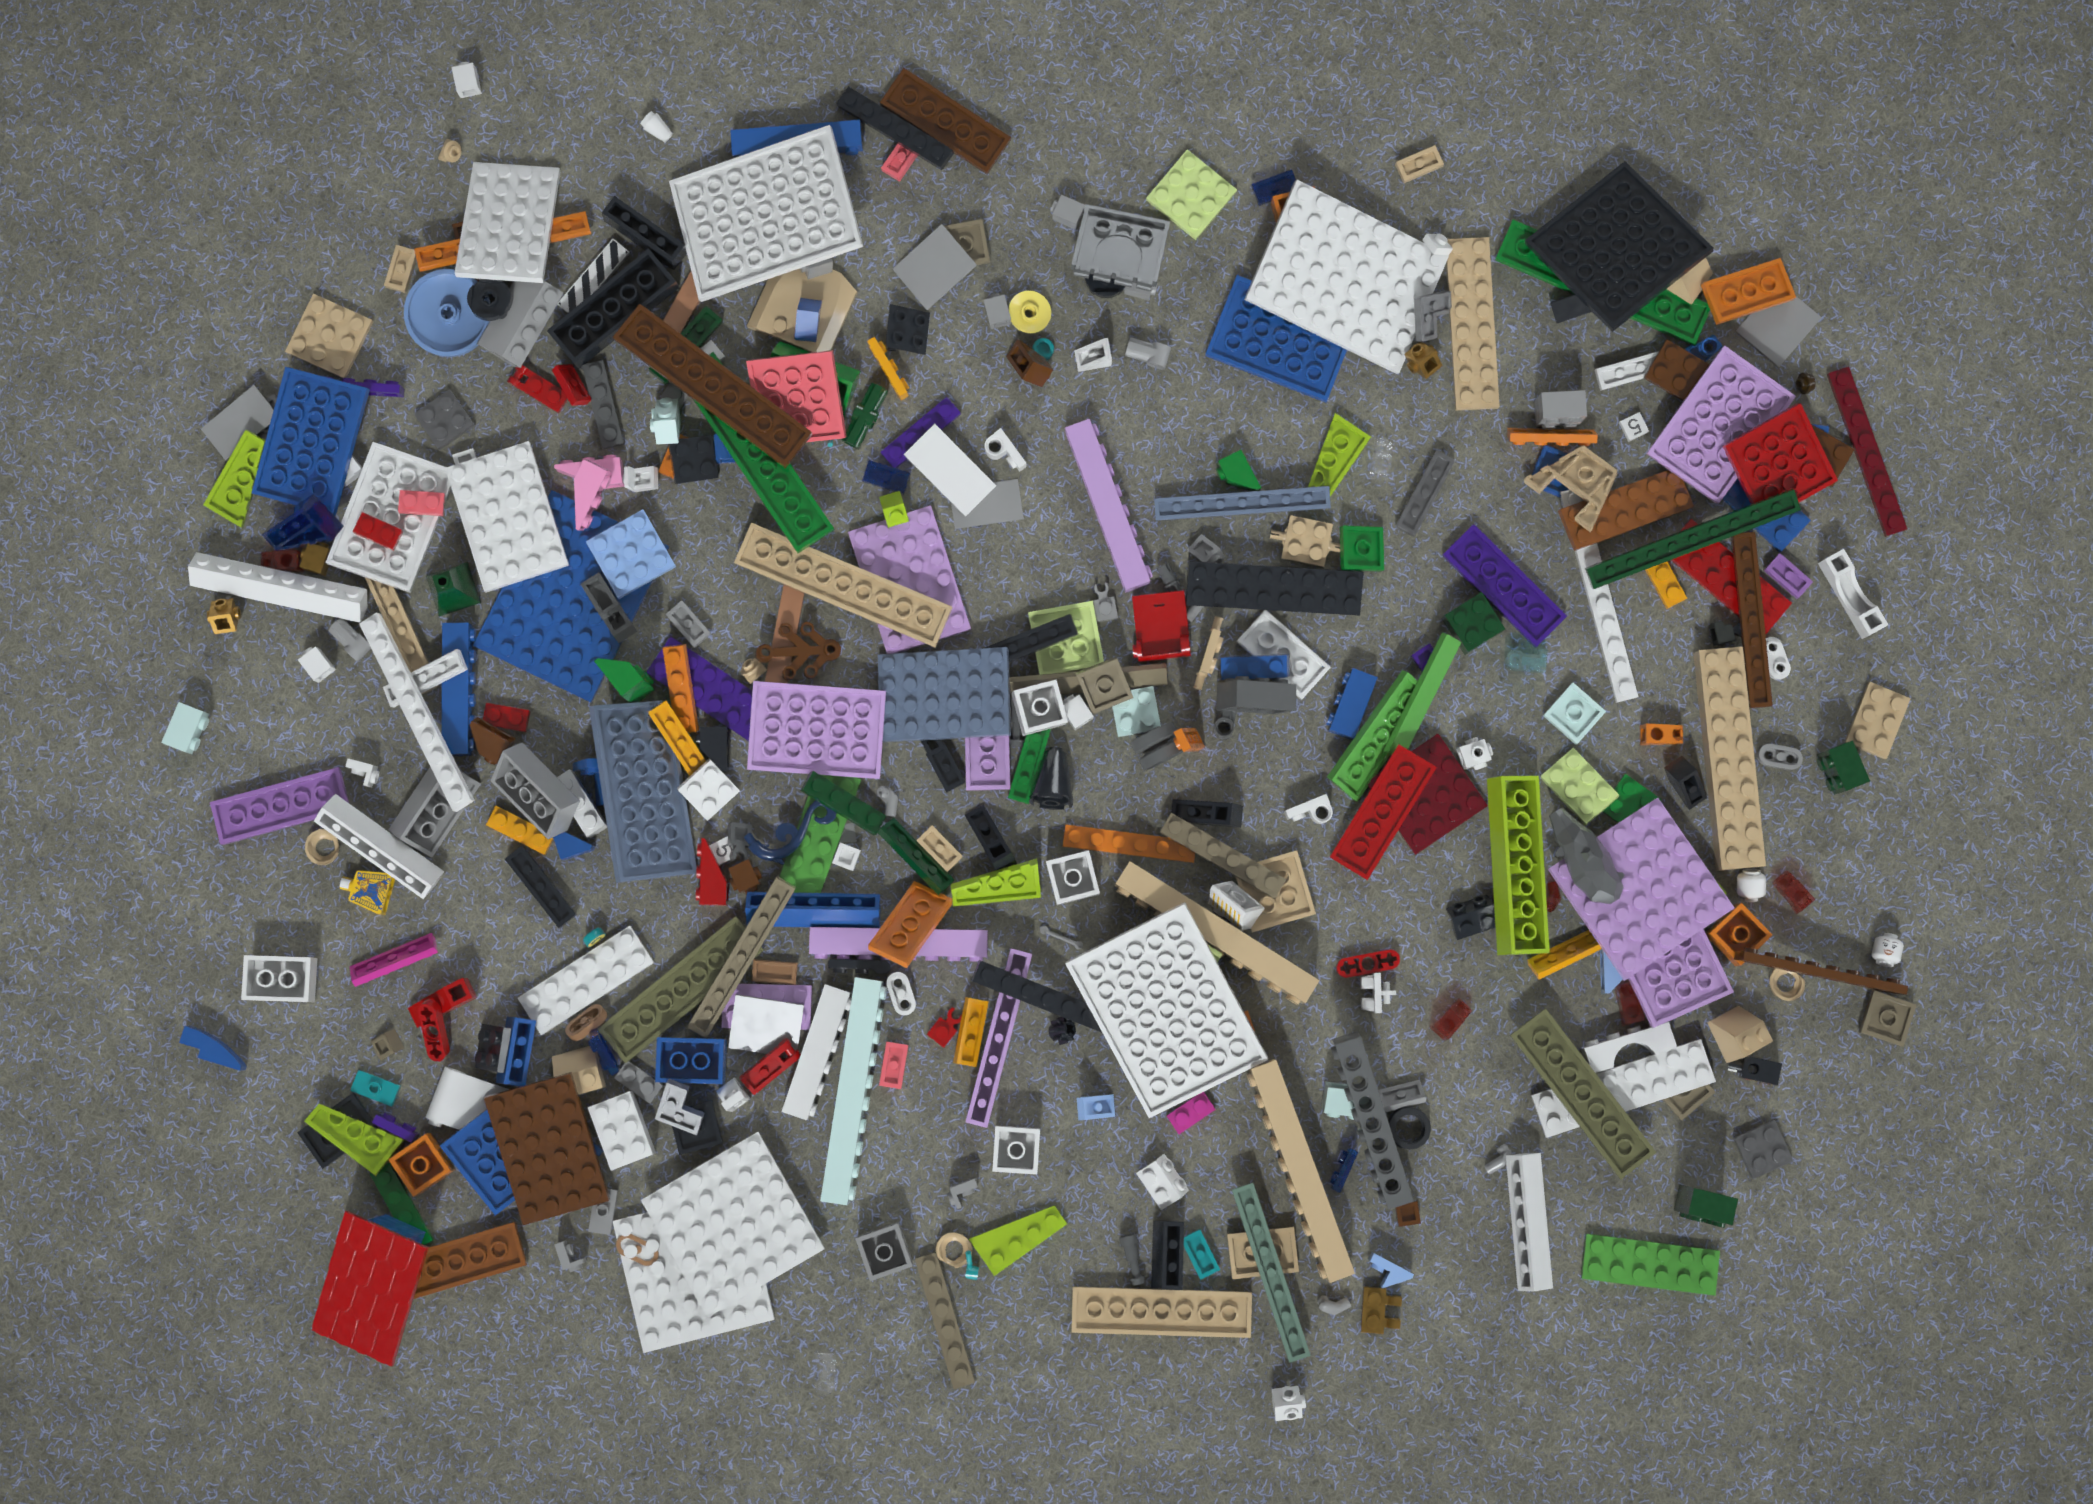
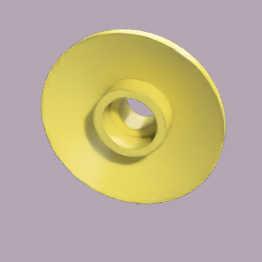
M1020 292L1014 296L1009 304L1008 309L1011 322L1022 332H1040L1048 325L1051 319L1050 304L1038 292ZM1025 312H1031L1032 317H1026Z

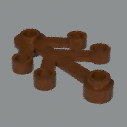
M804 622L800 627L801 634L809 636L818 645L809 646L792 631V626L789 623H782L778 628V633L780 636L786 637L796 647L772 648L768 644H762L756 649L755 657L759 662L767 663L772 657L798 656L790 666H786L782 670V677L785 680H791L810 655H819L812 665H808L803 671L807 679H813L826 660L833 661L840 656L841 646L834 639L825 640L814 630L812 623ZM809 626L811 631L805 632L803 627ZM782 627H787L789 633H783ZM827 646H832L834 648V652L829 653L827 651ZM762 649H767L769 655L764 656L761 653ZM807 669H813L814 675H808ZM785 670H791L792 676L788 677L785 674Z

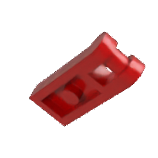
M523 365L521 368L515 367V373L508 378L507 382L559 414L568 400L564 391ZM523 375L528 377L525 384L520 382Z
M788 1038L783 1039L778 1046L739 1077L753 1095L758 1093L800 1058L801 1053L791 1046L792 1043ZM785 1051L788 1057L783 1060L780 1054Z

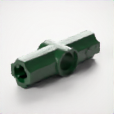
M871 383L862 402L858 403L852 414V421L846 430L847 437L842 438V442L859 450L867 432L873 428L874 422H876L879 416L878 411L888 394V390L878 384Z

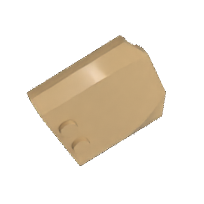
M799 268L767 280L747 327L811 353L829 351L833 349L857 295V291L842 273L833 269L831 273L807 279L805 272L802 273ZM800 298L822 301L816 343L794 339L796 314Z

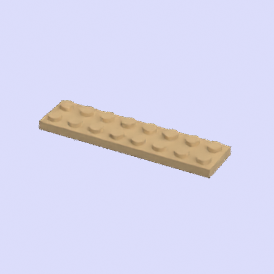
M1489 237L1447 239V242L1453 248L1447 259L1446 267L1448 291H1451L1452 302L1449 317L1455 411L1498 409L1500 406Z
M1073 1286L1071 1332L1251 1338L1252 1292Z

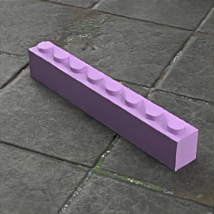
M1090 419L1065 427L1067 439L1125 593L1150 584V578L1153 577L1149 565L1145 566L1142 560L1145 557L1141 544L1138 546L1136 544L1135 537H1137L1134 525H1129L1127 520L1130 514L1126 504H1121L1119 497L1122 496L1119 485H1114L1112 477L1115 476L1111 464H1106L1104 457L1107 456L1103 443L1099 445L1097 436L1100 435L1096 424H1091Z
M810 927L809 954H814V959H828V955H837L836 959H850V955H859L860 960H872V955L878 954L868 950V944L880 928ZM934 929L916 956H925V961H938V957H947V961H961V957H969L971 962L983 961V957H987L988 930ZM881 956V960H889Z
M1010 949L1005 970L1027 978L1032 954ZM1000 992L966 1118V1123L985 1128L989 1124L1021 1001Z

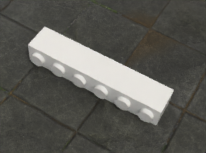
M336 794L321 808L314 820L315 823L422 899L435 887L444 873L439 867Z
M824 985L782 1109L783 1113L804 1120H809L810 1116L814 1117L818 1104L814 1103L816 1096H821L825 1083L822 1082L824 1074H829L832 1062L829 1061L831 1052L836 1053L839 1040H836L838 1031L843 1032L846 1024V1019H843L846 1010L850 1011L852 1000L850 992Z
M1541 1153L1506 1155L1518 1291L1552 1289L1553 1282Z

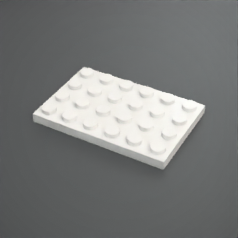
M473 162L455 267L456 277L535 283L544 282L560 179V168Z
M529 441L445 468L484 592H490L569 566Z
M372 442L326 563L411 593L440 516L399 513L400 490L444 493L446 502L451 489L445 469L447 467ZM362 512L403 530V534L394 551L352 532Z

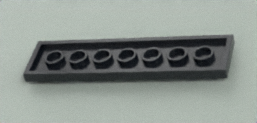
M1189 561L1186 605L1360 616L1364 572Z

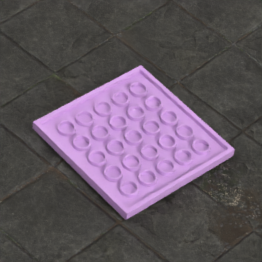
M1659 798L1648 803L1597 837L1610 853L1616 871L1623 872L1625 875L1622 879L1624 888L1620 899L1612 904L1592 902L1574 884L1565 859H1562L1548 869L1624 981L1735 908Z

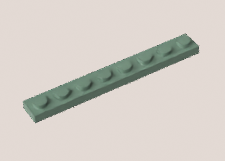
M1252 1182L1231 1189L1288 1361L1291 1363L1309 1357L1311 1355L1254 1184Z

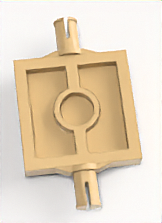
M1290 515L1288 527L1284 532L1271 529L1270 539L1282 541L1283 551L1281 559L1324 567L1329 551L1340 553V544L1332 542L1331 539L1333 527L1331 523Z
M1214 617L1212 628L1209 630L1211 634L1199 673H1196L1197 677L1193 686L1195 689L1202 690L1208 673L1212 674L1217 659L1213 658L1214 653H1219L1223 638L1220 637L1223 618Z

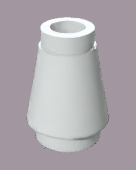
M650 111L640 123L644 127L643 130L664 143L673 135L658 113L655 114Z

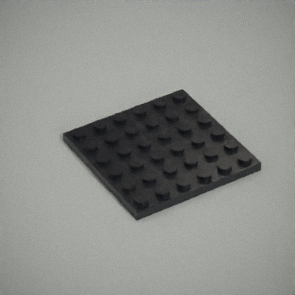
M1626 161L1525 240V245L1612 332L1710 255L1714 249Z

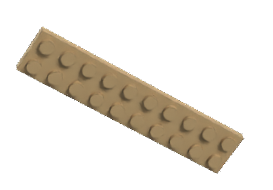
M751 523L734 561L735 564L934 648L938 644L953 609L950 605L811 547H807L797 554L787 537L754 523Z

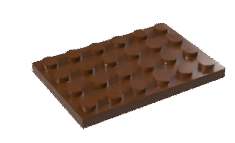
M572 1072L484 1097L523 1225L610 1200Z

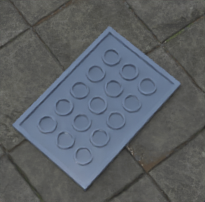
M1007 647L878 655V690L886 691L882 742L1011 736L1009 649Z

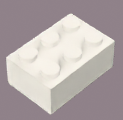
M244 955L241 1000L315 1002L317 958Z
M633 1091L588 1107L611 1171L656 1154Z

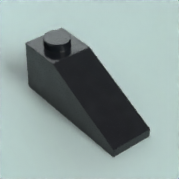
M1173 799L1171 813L1188 823L1241 828L1243 806L1229 802Z
M984 804L965 814L967 821L995 870L1017 864Z

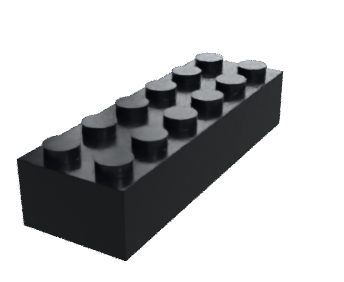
M648 248L550 327L547 332L573 364L580 369L582 365H585L614 341L613 336L639 304L651 311L679 289V286Z

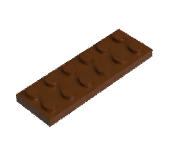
M905 68L902 69L880 101L882 107L953 150L954 154L987 175L1011 141L1010 136Z

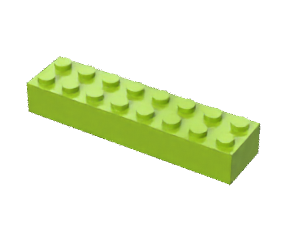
M1498 776L1487 778L1497 955L1550 953L1539 776Z

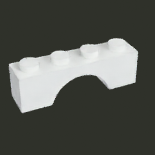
M1844 549L1818 563L1862 639L1888 625L1878 606L1870 602L1862 592L1855 577V567Z
M1666 1022L1655 1028H1652L1650 1023H1648L1649 1027L1641 1029L1640 1026L1627 1029V1034L1620 1036L1619 1032L1607 1035V1040L1599 1042L1598 1039L1585 1042L1586 1047L1580 1049L1584 1059L1594 1072L1597 1073L1614 1068V1060L1618 1051L1627 1044H1641L1651 1054H1659L1675 1049L1677 1045L1670 1024Z

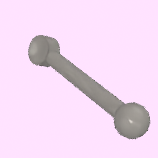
M1047 926L1040 928L1041 934H1049L1074 945L1076 949L1083 947L1081 941H1074L1049 930Z

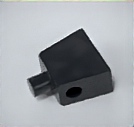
M1746 1056L1743 1060L1738 1059L1728 1064V1071L1740 1073L1739 1078L1778 1086L1782 1063ZM1749 1065L1756 1066L1757 1072H1749Z

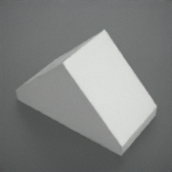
M1108 338L1074 350L1078 372L1109 367L1112 364Z

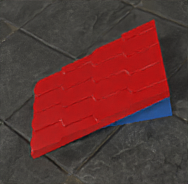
M345 1211L329 1263V1270L319 1298L312 1331L354 1349L360 1354L367 1355L380 1363L394 1366L429 1248L421 1244L426 1232L387 1214L367 1220L352 1212Z

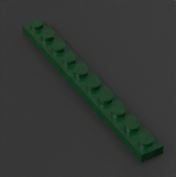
M1790 489L1586 567L1585 570L1592 589H1596L1798 512L1801 508L1795 490Z

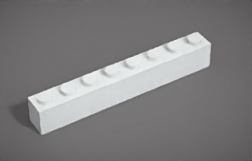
M198 552L195 553L188 565L190 586L355 622L362 621L368 608L367 589Z

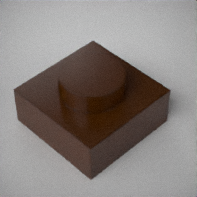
M1418 1201L1395 1208L1398 1227L1421 1224Z

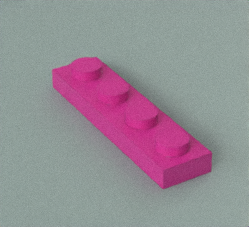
M432 933L350 966L352 983L356 987L438 953L435 937Z

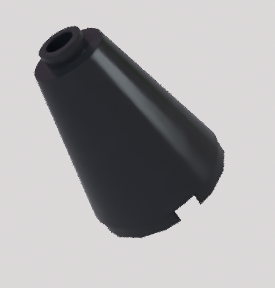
M1050 747L1049 750L1045 751L1029 796L1031 805H1034V802L1040 804L1039 808L1049 810H1064L1065 805H1069V808L1073 806L1067 753L1062 748Z

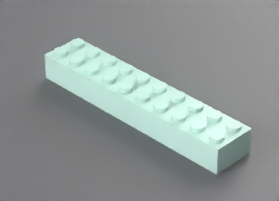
M857 977L854 980L821 1202L848 1205L850 1200L853 1201L855 1199L857 1186H853V1180L858 1177L860 1164L856 1163L857 1156L862 1154L863 1141H860V1134L865 1133L867 1119H863L864 1111L869 1109L870 1097H866L867 1089L872 1088L874 1075H870L871 1066L876 1064L877 1053H874L873 1050L874 1044H879L880 1031L877 1030V1024L882 1022L884 1009L880 1008L881 999H886L887 987L883 986V981Z

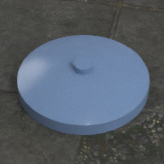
M440 269L424 275L412 286L404 304V321L410 336L421 348L437 356L456 357L464 355L478 346L477 342L489 321L476 317L467 303L468 291L472 285L478 283L476 279L456 277L454 269ZM489 297L484 299L488 304L491 303Z

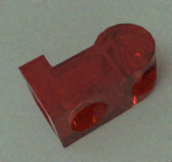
M298 550L261 552V566L286 572L304 573V569L300 567L302 561L300 558L301 552Z
M1787 870L1772 881L1773 886L1790 904L1796 915L1816 900L1801 882Z
M1631 983L1618 984L1614 989L1622 1026L1644 1021L1645 1017L1642 1006Z
M1458 998L1430 1026V1029L1442 1040H1449L1464 1023L1472 1009Z

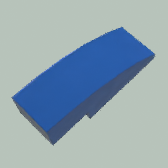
M184 1026L179 1043L200 1049L197 1058L239 1071L246 1070L247 1065L220 1039L196 1027Z

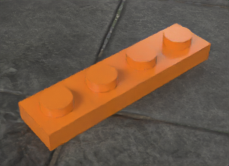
M1507 428V438L1515 445H1525V442H1534L1535 445H1547V442H1556V445L1568 446L1569 443H1577L1579 446H1590L1591 443H1597L1598 439L1596 431L1590 429L1542 430L1538 428Z
M686 644L665 646L662 649L672 710L687 733L699 731Z
M1180 728L1174 731L1176 737L1173 740L1179 750L1192 752L1205 748L1196 728Z

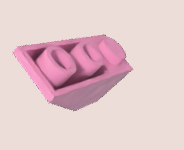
M605 455L603 459L595 460L593 457L581 459L582 461L583 459L590 460L612 471L610 474L612 480L607 489L625 487L623 483V462L620 457ZM563 460L560 461V464L554 465V468L559 473L575 478L582 461Z
M583 459L574 478L576 529L579 531H584L585 528L590 526L593 520L591 514L594 508L597 509L602 501L600 495L604 488H608L612 477H610L612 471L586 459Z

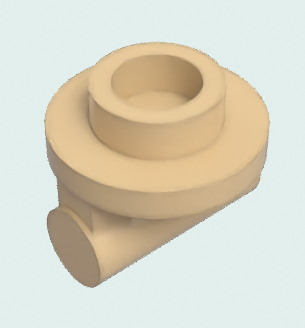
M446 139L438 159L452 163L458 161L461 156L460 144Z
M750 658L742 664L741 674L751 684L766 672L767 669L756 658Z

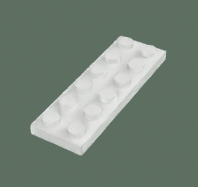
M628 926L518 997V1000L530 1019L536 1020L535 1027L540 1035H544L654 964V961L632 926Z

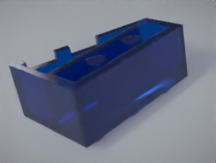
M312 494L275 519L263 532L262 536L276 551L296 548L301 544H316L322 540L327 542L333 541L344 525Z

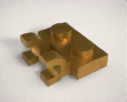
M1364 1286L1361 1332L1384 1334V1327L1400 1329L1401 1320L1399 1318L1385 1317V1305L1402 1307V1297L1386 1295V1288Z

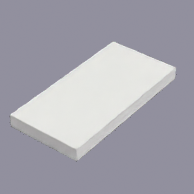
M936 424L904 454L965 517L996 487Z
M1264 610L1236 641L1250 655L1289 654L1290 676L1277 679L1288 680V684H1297L1296 696L1301 700L1331 668L1267 610Z

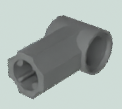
M1217 710L1214 734L1218 739L1227 740L1232 736L1236 712ZM1226 724L1229 726L1230 731L1226 734L1220 733L1218 726Z

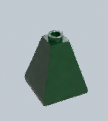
M468 562L426 575L439 617L481 603Z

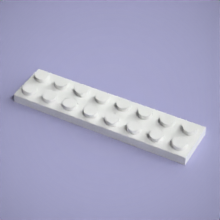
M1701 1039L1677 1046L1675 1049L1653 1054L1596 1073L1625 1112L1716 1082ZM1551 1089L1531 1095L1545 1138L1579 1127Z

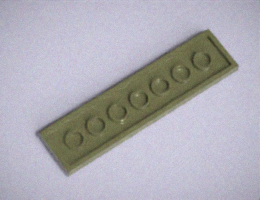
M737 916L598 1028L625 1064L703 1001L746 929ZM762 947L759 949L755 958L764 951Z
M1546 1008L1510 1034L1513 1041L1619 1179L1624 1178L1657 1153Z

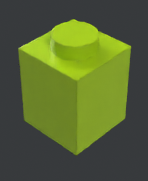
M900 491L879 497L888 528L909 522Z

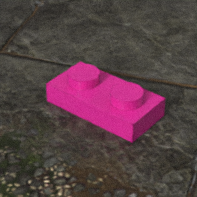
M1202 1092L1167 1115V1118L1177 1133L1181 1134L1216 1109L1205 1093Z

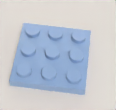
M643 509L586 541L618 599L676 567Z

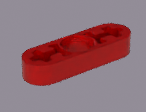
M1389 949L1342 958L1336 964V971L1339 976L1349 978L1391 970L1399 965L1400 956L1395 950ZM1387 953H1390L1392 957L1395 956L1396 961L1392 962V966H1389L1387 962L1380 963L1382 968L1378 969L1376 955H1380L1379 959L1386 958ZM1366 957H1370L1374 961V967L1371 970H1365L1362 967V960ZM1354 959H1358L1359 973H1356L1357 968L1350 969L1349 974L1341 971L1340 967L1344 965L1345 961H1347L1348 965L1356 964Z
M427 999L418 1007V1016L427 1055L431 1060L440 1062L450 1052L449 1042L439 1003L433 999ZM429 1026L435 1027L438 1030V1035L431 1033Z

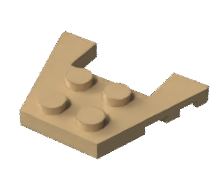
M1583 445L1559 458L1558 462L1541 468L1534 475L1527 476L1524 479V483L1540 494L1553 479L1558 480L1588 503L1575 516V521L1591 532L1617 476V470Z

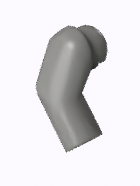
M888 786L878 787L877 796L886 803L885 815L896 817L898 796Z
M1507 1144L1497 1148L1500 1156L1484 1165L1488 1174H1492L1506 1165V1155H1512V1150H1509Z
M1323 1295L1317 1300L1319 1309L1331 1315H1337L1352 1307L1347 1297L1334 1302Z

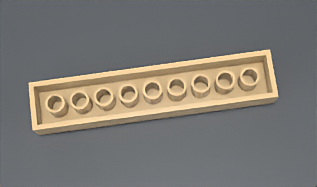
M1743 647L1698 650L1693 653L1716 871L1766 866Z
M1129 861L1115 884V887L1118 888L1117 893L1125 898H1128L1129 895L1137 900L1135 902L1136 905L1144 910H1147L1148 907L1154 910L1155 917L1185 902L1208 945L1223 953L1221 957L1225 955L1230 958L1229 963L1238 969L1244 967L1249 970L1248 975L1257 981L1263 979L1268 982L1267 987L1274 992L1280 993L1282 991L1287 994L1285 998L1295 1005L1306 1003L1320 981L1131 861Z
M1272 1059L1249 1069V1073L1246 1076L1250 1087H1255L1257 1094L1254 1095L1258 1108H1263L1265 1113L1261 1117L1265 1128L1270 1129L1273 1135L1269 1137L1273 1150H1278L1280 1158H1277L1281 1171L1287 1173L1288 1179H1285L1288 1191L1295 1195L1296 1200L1293 1201L1297 1214H1302L1304 1221L1300 1223L1306 1236H1310L1312 1241L1308 1243L1312 1256L1317 1257L1319 1260V1264H1316L1318 1273L1322 1279H1326L1329 1283L1355 1274L1277 1060Z

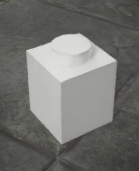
M461 62L457 66L452 67L456 91L460 98L482 94L477 69L473 63Z
M317 647L306 649L302 652V657L298 659L313 681L318 683L336 670L322 650Z
M1071 695L1062 701L1067 719L1074 730H1077L1094 718L1080 695L1076 697Z

